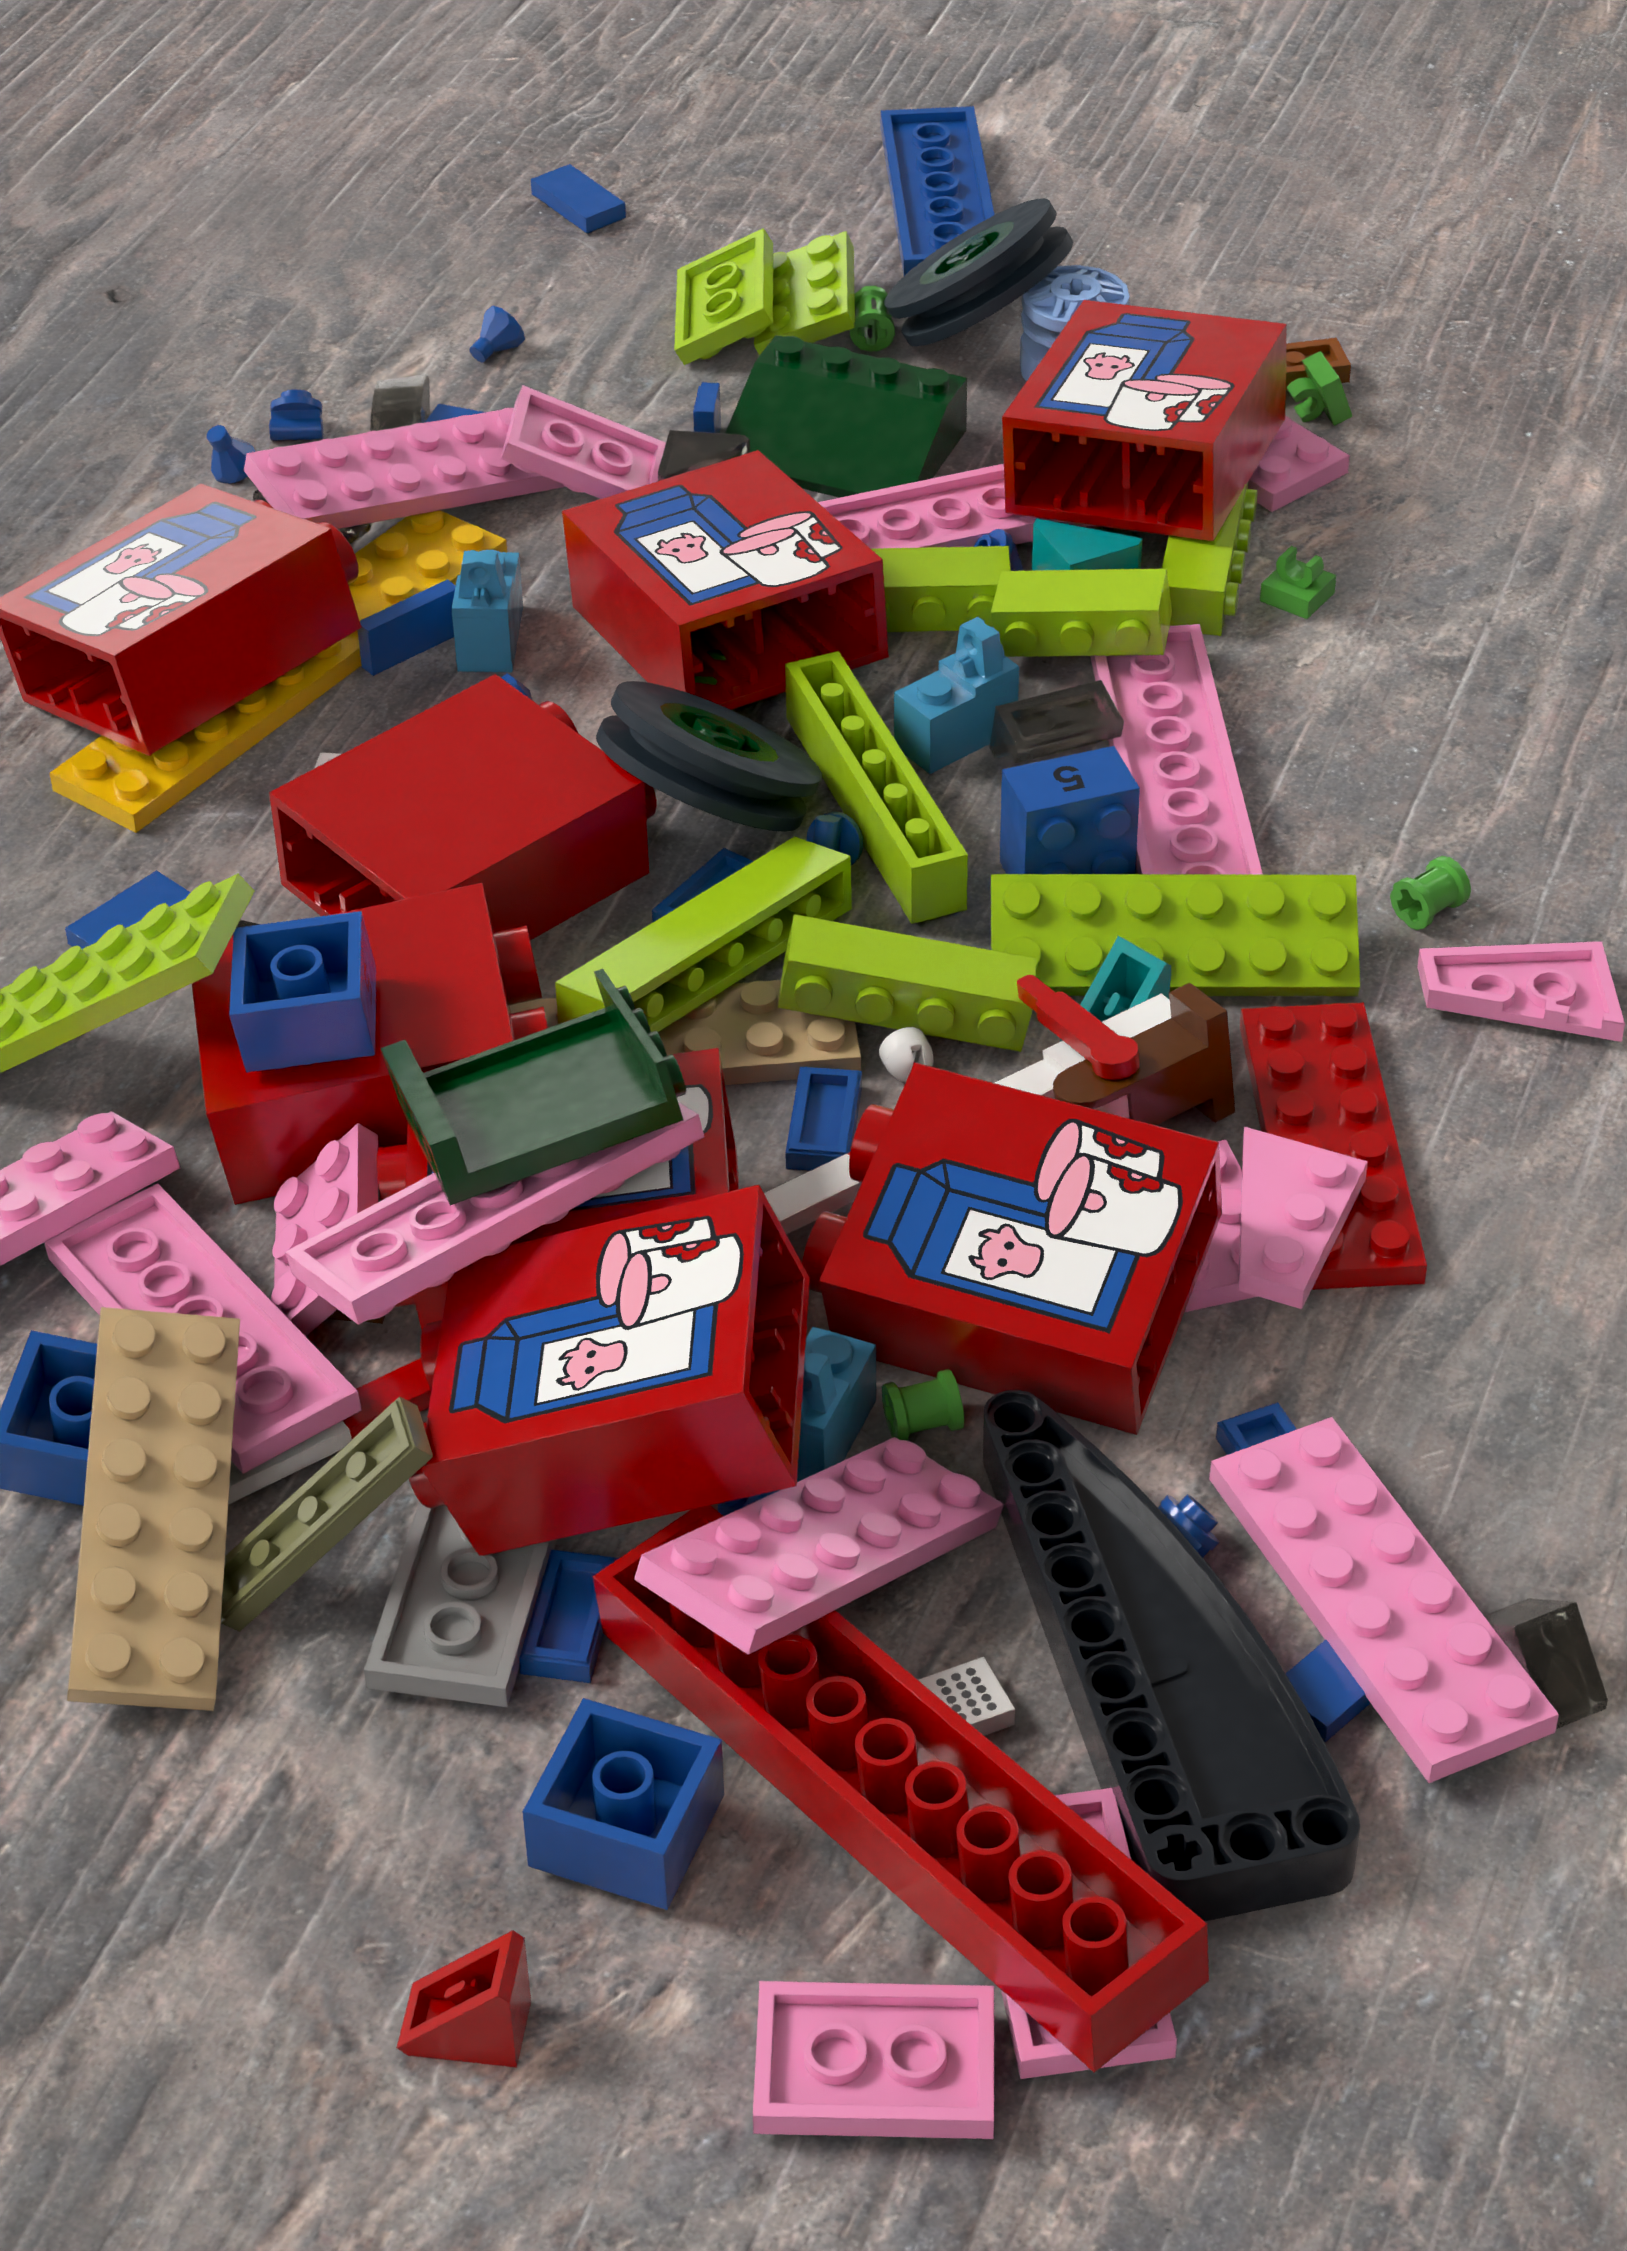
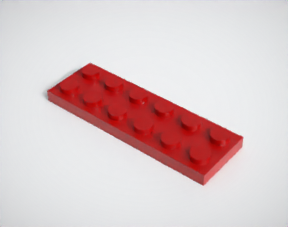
M1364 1002L1241 1009L1240 1031L1261 1131L1368 1161L1366 1180L1312 1290L1425 1284L1427 1262Z

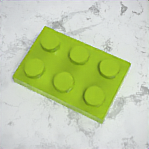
M764 228L677 269L674 351L684 366L699 358H711L718 354L723 347L742 338H753L761 334L767 326L773 324V242Z
M847 231L834 236H819L808 245L787 253H773V324L767 326L761 334L754 337V347L759 356L775 335L783 337L795 336L805 342L813 343L855 328L854 246Z

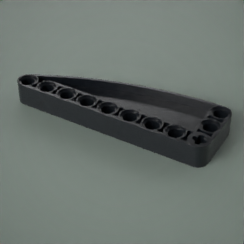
M1005 1390L992 1396L984 1407L983 1465L995 1498L1004 1504L1001 1511L1004 1523L1101 1789L1112 1788L1131 1860L1203 1921L1320 1898L1343 1891L1351 1883L1355 1870L1360 1832L1359 1815L1336 1764L1306 1707L1278 1660L1246 1613L1211 1567L1163 1512L1109 1458L1058 1413L1033 1394L1022 1390Z

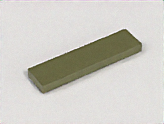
M402 1397L396 1399L225 1556L221 1624L240 1632L433 1457L417 1405Z

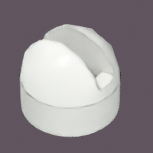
M906 1027L894 1031L885 1038L879 1049V1056L887 1071L901 1082L907 1081L914 1062L933 1066L932 1047L924 1033L915 1027Z

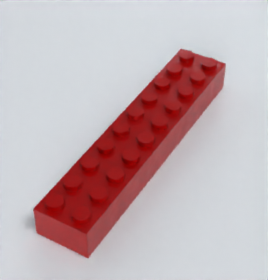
M711 1505L688 1511L593 1576L604 1635L1094 2073L1209 1981L1208 1926L1205 1921L837 1611L834 1610L748 1655L634 1580L642 1554L723 1517Z

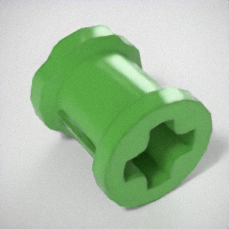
M865 286L855 293V328L850 329V337L854 345L868 352L880 351L886 348L895 336L892 316L884 305L888 294L881 287ZM872 299L876 300V309H872ZM867 328H872V338H868Z
M1439 856L1431 860L1426 866V871L1414 879L1406 877L1394 883L1390 899L1396 915L1410 928L1420 930L1429 926L1433 922L1435 914L1446 907L1456 908L1466 903L1470 898L1471 886L1465 870L1457 861L1447 856Z
M950 1369L939 1371L936 1379L905 1387H898L894 1382L882 1385L883 1409L892 1438L896 1437L899 1440L907 1441L909 1434L940 1426H948L951 1431L960 1430L964 1427L962 1399L956 1379Z

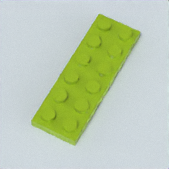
M239 873L215 885L210 881L202 883L184 900L170 907L166 903L159 904L151 909L141 921L125 928L123 925H116L108 930L96 943L83 949L80 946H73L65 951L54 963L40 970L33 966L22 972L13 983L0 989V1073L213 974L255 890Z
M991 874V950L1036 958V977L1054 992L1061 991L1068 996H1085L1118 936L1171 965L1170 992L1188 983L1194 985L1207 996H1358L1360 991L1356 875Z

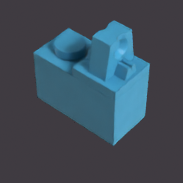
M496 550L464 551L461 573L457 576L452 603L457 671L513 672L523 611L519 553L499 552Z
M979 617L961 624L956 653L940 660L938 671L894 692V739L904 755L929 774L1018 730L1019 666L1004 655L1003 646L1000 644V633L994 627L986 625L984 620Z
M814 1326L809 1332L805 1347L797 1482L844 1461L876 1402V1344Z

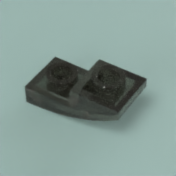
M427 374L377 381L372 400L370 431L425 423L430 416V382Z

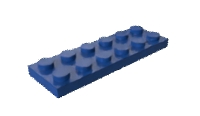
M974 106L880 111V128L903 276L949 241L995 215Z

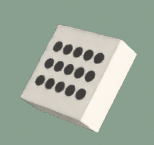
M984 1657L919 1679L924 1686L984 1736L1015 1725V1708Z

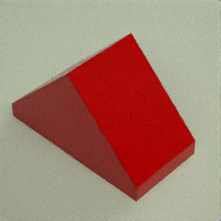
M512 1930L413 1982L397 2049L408 2056L517 2068L531 2006L525 1938Z

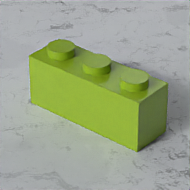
M1009 546L871 549L883 559L887 632L959 631L961 624L976 617L984 620L986 625L993 627L991 609L1001 571H1011Z
M1167 568L1001 571L991 609L993 627L1000 633V644L1003 646L1004 655L1006 657L1164 655L1172 617Z

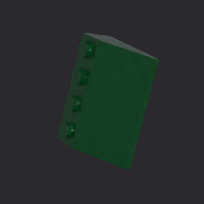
M775 335L752 367L714 458V464L759 450L802 489L840 498L932 479L966 432L967 378L948 374L946 371L938 368L926 369L899 363L893 358H877L854 353L844 347H828L805 342L795 336L783 337Z

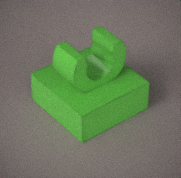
M1319 351L1303 359L1302 362L1308 378L1296 379L1287 386L1288 392L1295 402L1308 397L1306 401L1294 406L1295 412L1301 421H1312L1323 411L1334 426L1353 417L1341 380L1322 352Z
M1290 546L1277 559L1276 570L1261 583L1260 601L1308 619L1335 593L1336 575L1323 570L1324 563L1320 556L1315 555L1307 564L1296 560L1297 548Z

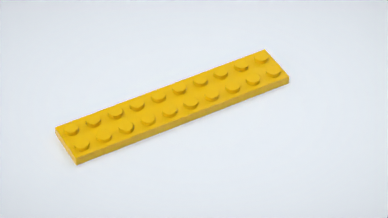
M441 510L406 516L355 553L359 574L357 580L349 584V588L359 620L365 619L447 579L456 585L457 576L461 573L464 551L496 550L507 552V540ZM358 630L150 756L101 735L50 772L52 790L135 833L139 832L361 667Z

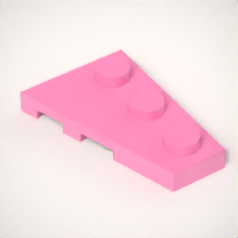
M1602 942L1419 949L1417 968L1427 1008L1622 1042L1625 1022Z
M1244 1127L1238 1291L1302 1309L1366 1180L1368 1161Z

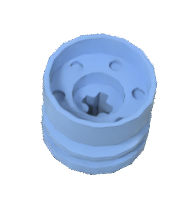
M1082 265L1057 266L1038 284L1022 295L1023 311L1021 313V322L1024 332L1020 340V369L1022 377L1026 381L1083 300L1129 305L1130 296L1127 285L1119 277L1095 267Z

